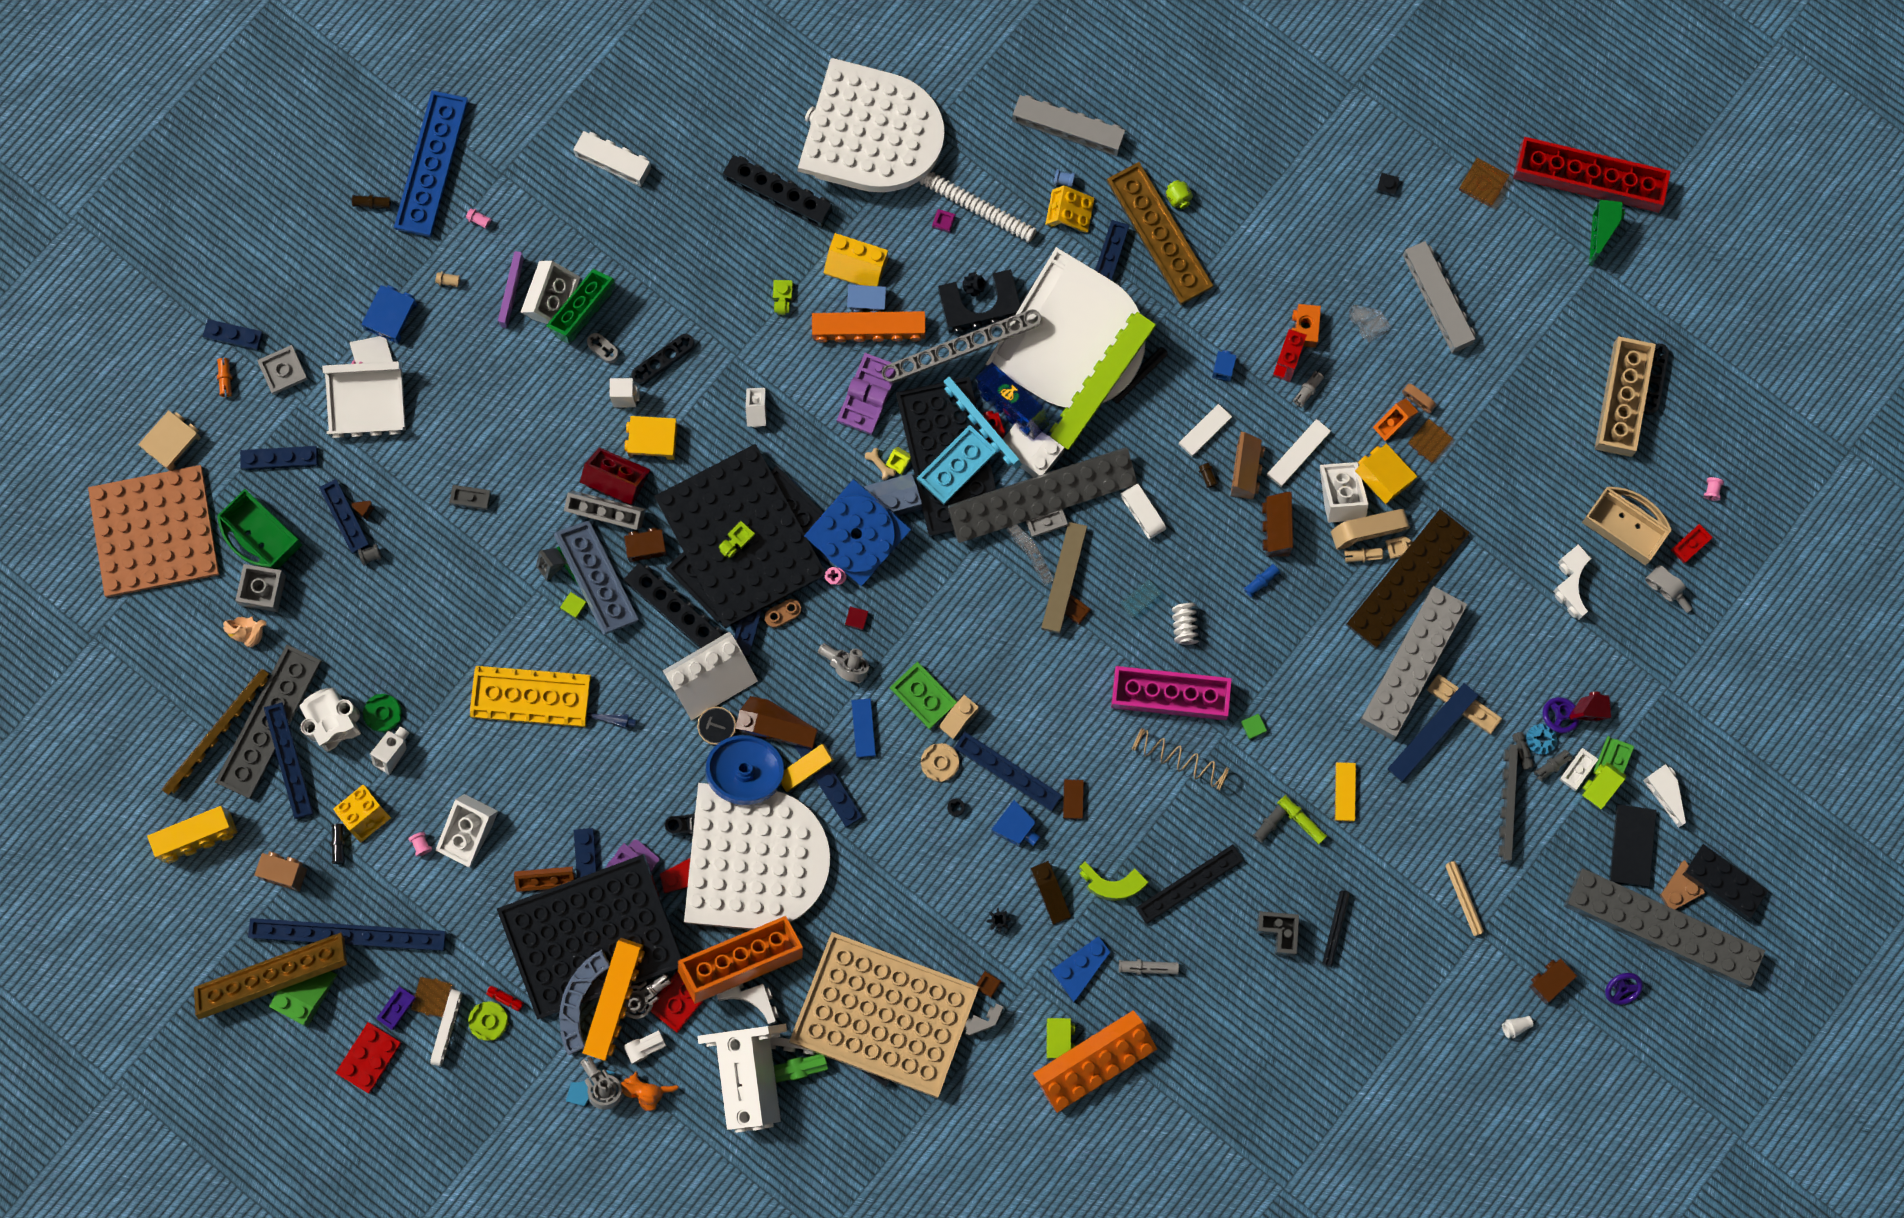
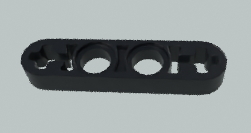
M689 334L678 336L634 368L631 373L634 383L639 386L648 383L694 348L692 336ZM682 340H689V346H682ZM676 344L678 348L680 347V353L678 352V349L675 347ZM668 350H674L676 355L674 358L669 359L665 356V353ZM653 361H659L661 364L656 370L650 368V364ZM646 366L648 371L651 373L650 375H648V372H646L645 370ZM636 374H643L644 378L642 380L640 378L636 379Z
M1658 343L1655 345L1652 367L1658 366L1661 369V374L1655 375L1652 371L1650 373L1649 384L1657 385L1658 392L1652 393L1649 389L1647 390L1644 414L1646 415L1655 414L1660 406L1669 355L1668 347L1664 344ZM1658 349H1661V353L1663 354L1661 355L1659 361H1656L1658 357V353L1656 352ZM1650 397L1653 398L1652 406H1654L1651 410L1646 406L1650 401Z

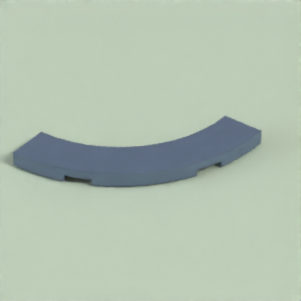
M603 949L589 957L576 970L568 982L562 997L559 1013L560 1033L568 1056L583 1049L585 1046L580 1026L581 1005L591 983L610 967Z

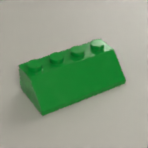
M592 269L546 327L559 340L570 344L580 330L587 325L593 314L599 310L602 303L612 294V291L616 288L615 280Z

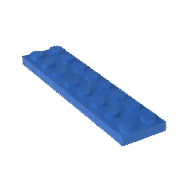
M431 90L394 224L395 230L426 237L432 236L467 108L468 98Z

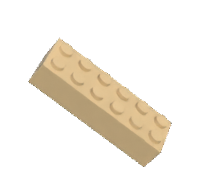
M1619 336L1615 340L1595 450L1632 457L1636 453L1656 344Z

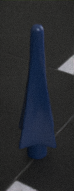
M587 713L588 718L604 721L627 730L629 726L636 727L637 720L631 719L629 714Z

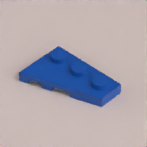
M1099 936L1051 970L1073 1003L1110 954L1109 949Z

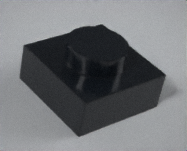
M1381 173L1376 192L1394 197L1400 177Z

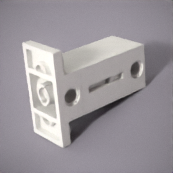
M786 1024L698 1036V1044L706 1043V1047L717 1046L727 1130L735 1129V1133L747 1130H761L774 1127L773 1123L781 1122L770 1038L780 1037L781 1032H787Z

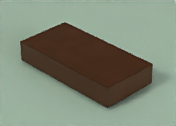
M1070 594L1065 615L1080 625L1091 609Z
M1064 779L1063 819H1083V780Z

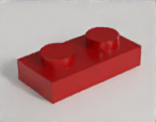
M1698 524L1671 551L1683 563H1686L1713 537Z

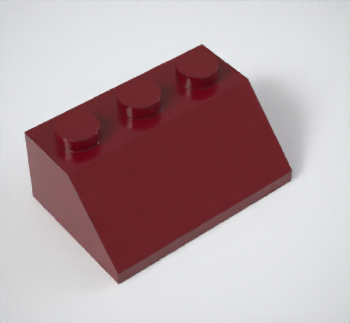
M599 447L584 464L580 483L601 491L605 495L617 498L623 503L632 504L639 496L651 469Z

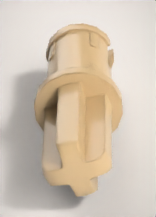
M1361 548V550L1344 551L1345 556H1353L1345 558V563L1358 561L1365 563V561L1381 560L1383 559L1382 548Z

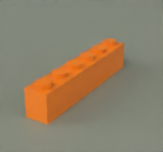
M925 311L812 313V338L819 343L827 342V340H835L836 342H846V340L864 342L869 339H873L875 342H881L884 339H891L896 342L903 339L920 341L925 339Z

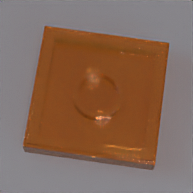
M1476 158L1459 191L1492 207L1509 174Z

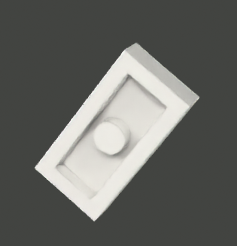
M1582 748L1559 780L1576 791L1598 759Z

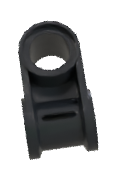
M695 814L667 818L665 821L667 834L670 836H693L694 828H692V821L695 820ZM671 822H677L679 828L672 831L668 828V825Z

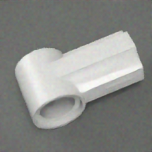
M657 1031L642 1039L633 1040L623 1047L631 1064H635L647 1058V1055L666 1047L660 1031Z

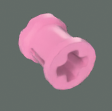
M1714 477L1707 478V492L1704 493L1703 497L1711 501H1720L1721 486L1724 485V481Z
M831 567L825 572V579L830 584L841 585L847 577L841 568ZM837 573L838 577L834 579L833 575Z
M419 832L409 838V842L413 843L416 850V857L423 856L432 851V847L428 846L424 837L426 835L425 832Z

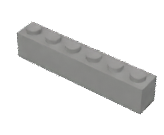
M1028 95L1019 96L1012 117V122L1114 156L1118 155L1125 135V130L1119 125H1109L1101 119H1091L1083 113L1076 114L1070 112L1065 107L1058 108L1052 106L1049 102H1040Z
M1426 241L1405 249L1403 258L1451 353H1454L1472 345L1476 335L1473 328H1469L1466 322L1467 316L1464 311L1460 310L1458 298L1455 294H1452L1448 279L1444 278L1441 273L1442 267L1439 262L1435 261L1432 247L1428 246Z

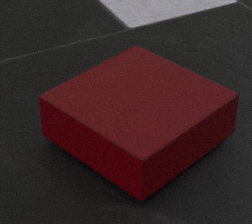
M850 606L845 626L864 630L868 611Z

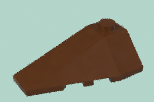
M750 696L740 709L735 729L741 734L812 749L814 748L818 733L816 728L770 700Z

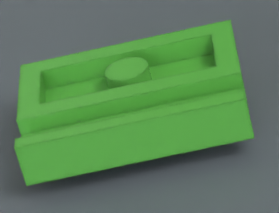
M1607 736L1593 773L1600 764L1604 766L1606 762H1609L1624 773L1634 746Z

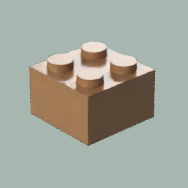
M269 851L268 855L261 854L254 876L262 881L300 891L307 869L297 859L287 857V860H284V857Z

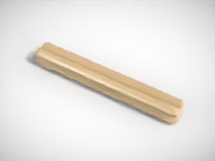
M1455 861L1446 864V869L1474 936H1478L1484 930L1457 863Z

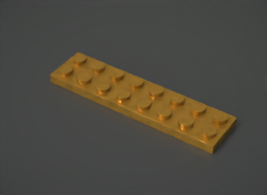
M1140 162L1107 178L1108 185L1179 304L1182 305L1212 289L1213 284Z
M338 933L195 986L196 1017L200 1020L347 965L343 934Z

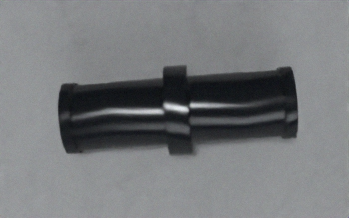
M332 824V841L330 842V847H332L331 863L344 864V847L346 846L344 841V824Z

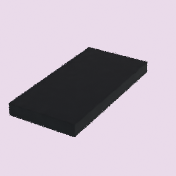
M1616 805L1610 881L1649 887L1656 819L1655 809Z

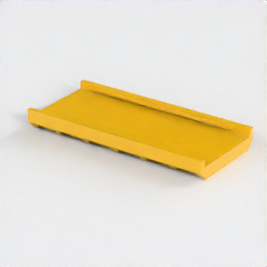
M476 666L470 717L586 727L592 676Z

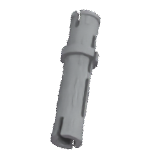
M1137 959V961L1119 960V973L1178 975V962L1141 961V959Z

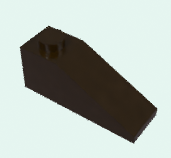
M1049 861L1030 868V873L1052 924L1054 925L1071 918Z

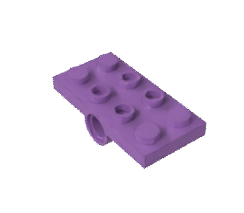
M864 353L857 373L849 385L846 399L837 418L838 423L869 435L873 434L894 384L885 381L882 376L883 368L891 364V362ZM889 369L886 372V377L889 379L896 376L894 369Z

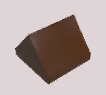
M370 500L352 504L354 510L365 520L368 519L374 510V505Z

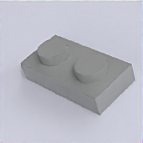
M1063 509L1026 521L1032 538L1068 526Z

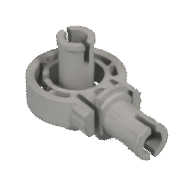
M826 643L819 647L818 654L831 661L830 666L835 668L836 673L841 678L856 683L864 681L869 670V664L862 657L863 653L861 650L852 649L850 653H847L844 650L837 651Z
M663 973V975L642 990L640 989L648 983L646 980L641 984L631 985L630 988L637 989L633 990L630 1000L626 999L624 1007H627L625 1015L633 1019L646 1016L652 1009L653 1003L659 1000L658 995L654 996L672 983L670 978L664 981L668 975ZM638 1009H640L638 1011L639 1013L645 1009V1012L642 1014H633L636 1013Z
M586 1057L588 1061L584 1058L580 1064L589 1077L585 1079V1083L588 1087L590 1103L598 1109L614 1108L622 1097V1087L619 1080L612 1075H608L605 1069L601 1073V1070H598L591 1057Z

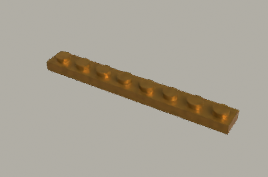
M262 668L163 786L162 791L169 795L171 792L174 794L179 789L181 779L183 777L188 778L194 770L191 767L195 762L200 763L206 756L205 750L208 747L212 748L219 740L217 736L221 731L223 733L227 731L231 726L229 721L233 716L237 718L244 710L242 708L243 704L246 701L249 703L255 697L256 693L254 691L258 686L262 688L268 681L267 675L269 673Z

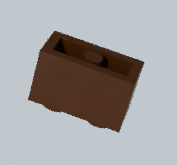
M651 528L644 533L633 531L624 536L629 562L667 556L662 529Z
M1561 958L1557 961L1551 960L1545 966L1547 970L1542 975L1538 972L1531 979L1533 983L1529 987L1544 1004L1550 1002L1577 977Z

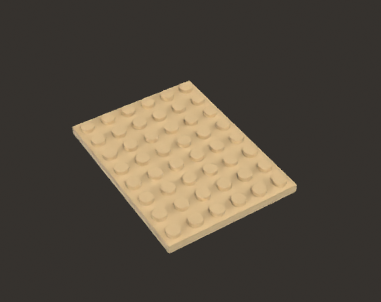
M831 932L789 1043L938 1098L979 987Z

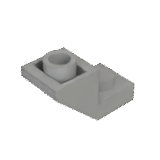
M996 1004L994 1008L990 1007L986 1016L989 1018V1021L975 1015L972 1019L968 1018L964 1027L967 1030L966 1035L972 1036L995 1027L1003 1006Z

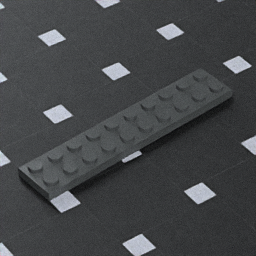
M1125 447L949 505L947 508L957 542L961 543L1136 485L1137 480L1129 450Z

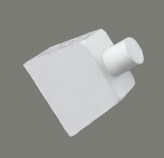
M399 727L395 734L388 731L370 753L373 765L390 775L407 749L404 740L409 735V732L402 727Z

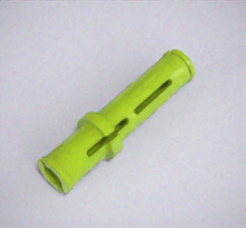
M1286 794L1277 802L1289 815L1288 817L1297 822L1318 845L1327 837L1301 810L1302 808L1293 803Z

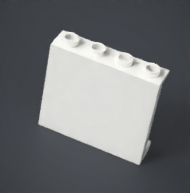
M402 362L322 366L326 380L329 427L327 434H332V438H341L347 433H351V437L363 436L365 432H370V436L382 435L383 431H389V435L401 434V430H406Z

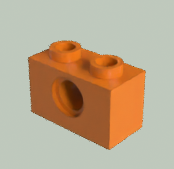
M1298 304L1297 309L1293 310L1292 321H1295V328L1291 330L1307 335L1303 345L1305 347L1316 348L1321 306ZM1301 323H1308L1310 328H1303Z

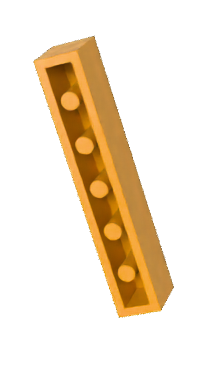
M620 938L617 941L583 1054L604 1061L613 1055L615 1049L613 1041L615 1037L618 1038L621 1026H618L620 1018L624 1019L627 1007H624L626 999L630 1000L633 989L630 988L631 983L636 981L639 970L636 969L637 964L642 962L645 951H642V944Z

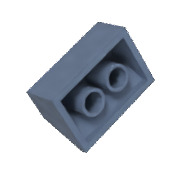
M912 473L864 486L897 516L922 510L921 499Z

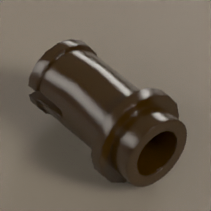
M1209 463L1199 466L1200 470L1198 471L1202 474L1207 488L1218 484L1212 471L1213 466H1210Z

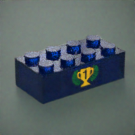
M993 362L976 377L981 397L987 403L990 401L998 413L1001 414L1003 412L1006 415V419L1012 425L1016 424L1024 436L1027 437L1029 435L1034 440L1050 425L1044 407Z

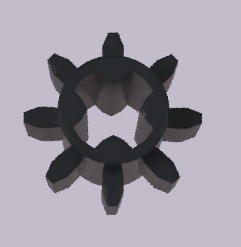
M974 272L964 277L962 286L966 294L979 296L980 292H984L986 282L982 275H977Z
M997 908L996 913L989 912L992 919H988L986 922L992 924L991 931L996 928L1001 933V928H1009L1006 922L1011 921V918H1006L1007 911L1001 913L999 908ZM1000 916L1003 917V919H1002L1003 924L998 923V924L996 925V924H995V917H997V918H1000Z

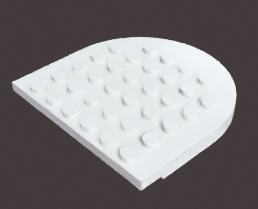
M831 58L797 171L813 175L817 179L869 192H891L909 187L920 181L932 170L941 154L944 140V124L939 108L924 89L902 76Z
M1056 247L1016 313L1017 315L1027 310H1037L1041 316L1040 325L1000 341L986 365L1043 400L1057 406L1070 408L1073 404L1071 399L1075 393L1082 391L1084 388L1082 383L1088 375L1092 377L1095 372L1093 370L1094 366L1099 360L1103 361L1106 356L1104 354L1105 350L1110 344L1112 346L1117 341L1115 336L1120 329L1124 330L1128 325L1126 320L1131 313L1136 314V312H1139L1138 307L1119 285ZM1030 314L1027 317V321L1032 324L1038 320L1035 314ZM1012 321L1009 327L1011 330H1018L1020 323ZM1146 341L1103 403L1119 395L1132 382L1141 366Z
M698 783L684 923L752 930L783 916H786L791 923L804 915L822 893L830 867L827 837L815 815L800 801L778 791L763 802L752 805H739L719 797L709 784Z

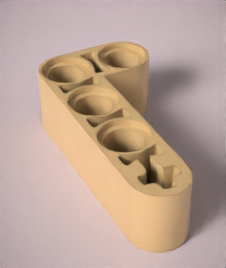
M1398 509L1343 522L1331 531V535L1336 549L1341 550L1350 547L1358 541L1402 532L1409 529L1410 525L1404 509Z

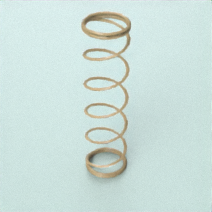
M1141 728L1132 747V751L1136 750L1142 736L1147 732L1144 747L1145 757L1149 756L1157 747V745L1163 740L1161 764H1165L1170 759V757L1175 753V751L1180 747L1177 765L1178 772L1182 771L1192 760V758L1195 755H1197L1194 770V779H1198L1205 772V770L1213 763L1211 787H1215L1218 784L1217 790L1221 789L1230 768L1226 767L1223 775L1214 785H1212L1215 770V762L1211 761L1201 772V774L1196 778L1198 753H1195L1183 766V768L1179 770L1182 752L1181 745L1176 747L1175 750L1170 754V756L1164 762H1162L1165 747V739L1161 738L1158 741V743L1153 747V749L1146 755L1148 730L1145 731V729Z

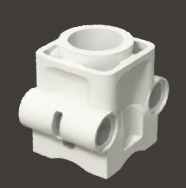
M335 688L319 690L307 697L299 705L306 718L301 723V731L310 740L318 742L319 746L323 747L326 752L336 748L341 741L352 739L361 734L356 725L360 718L359 710L349 700L342 699L340 693Z

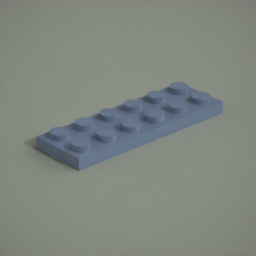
M588 520L555 532L554 537L603 635L637 623L639 619L590 521Z

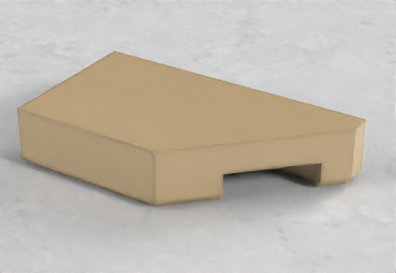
M1405 536L1385 541L1390 559L1401 557L1412 544V541Z

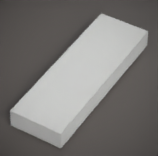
M1218 404L1179 442V445L1193 457L1232 416Z

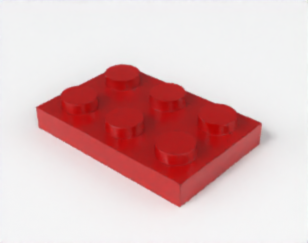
M367 1022L335 1073L370 1094L402 1043Z

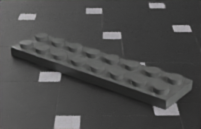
M286 644L215 781L216 784L248 799L252 798L276 752L264 707L283 702L290 725L322 663L321 660Z

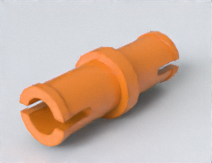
M222 358L217 359V381H219V396L225 397L224 390H226L227 397L232 396V374H230V360L228 358H224V365Z

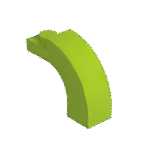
M1086 862L1079 866L1081 871L1079 875L1086 882L1088 880L1091 882L1087 886V890L1105 900L1120 901L1131 898L1148 884V881L1135 868L1119 881H1107L1101 878Z

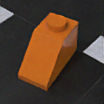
M1405 398L1396 403L1373 428L1384 441H1387L1404 427L1418 411Z

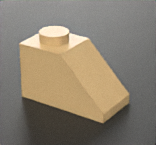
M963 695L949 711L939 728L954 740L978 713L979 707L967 696Z

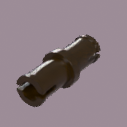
M369 194V196L352 195V207L390 209L391 197H377L374 194Z

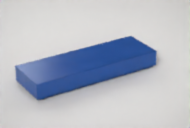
M871 698L851 700L856 758L874 757L876 754Z

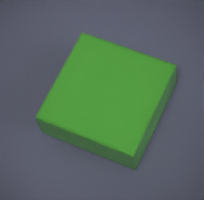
M1259 714L1241 721L1249 740L1267 732Z

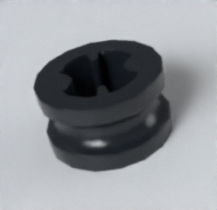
M954 798L949 801L947 809L951 816L959 817L964 813L965 805L961 799ZM959 803V807H962V809L953 812V808H950L951 805Z

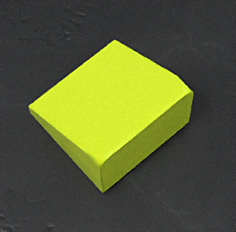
M899 447L894 448L886 466L895 469L896 472L902 475L911 461L910 453Z

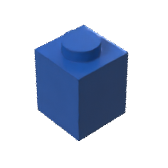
M1227 350L1218 351L1212 378L1230 382L1237 355H1233L1232 352Z

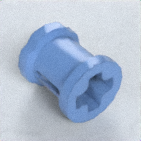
M1057 169L1053 185L1059 184L1072 188L1075 173L1069 174L1060 172Z

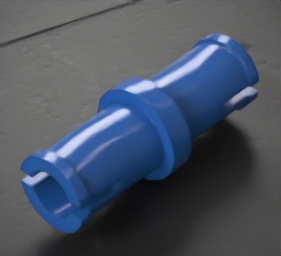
M1271 564L1263 573L1257 574L1255 576L1256 579L1243 588L1250 597H1253L1262 587H1267L1268 582L1280 574L1278 568Z

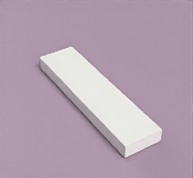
M1316 419L1267 473V476L1282 487L1331 431Z

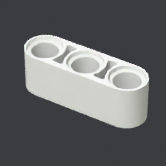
M1138 484L1121 493L1126 506L1149 539L1166 530L1161 517Z

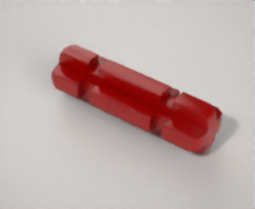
M490 986L486 994L489 997L495 998V1000L508 1007L511 1006L516 1011L522 1009L524 1003L518 999L515 1000L513 996L501 990L498 991L494 986Z

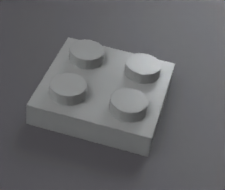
M292 345L257 360L273 395L308 380Z

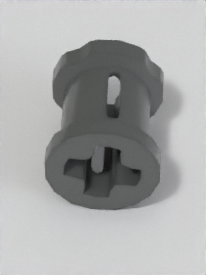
M377 544L365 550H358L364 566L368 562L377 559L379 561L382 560Z

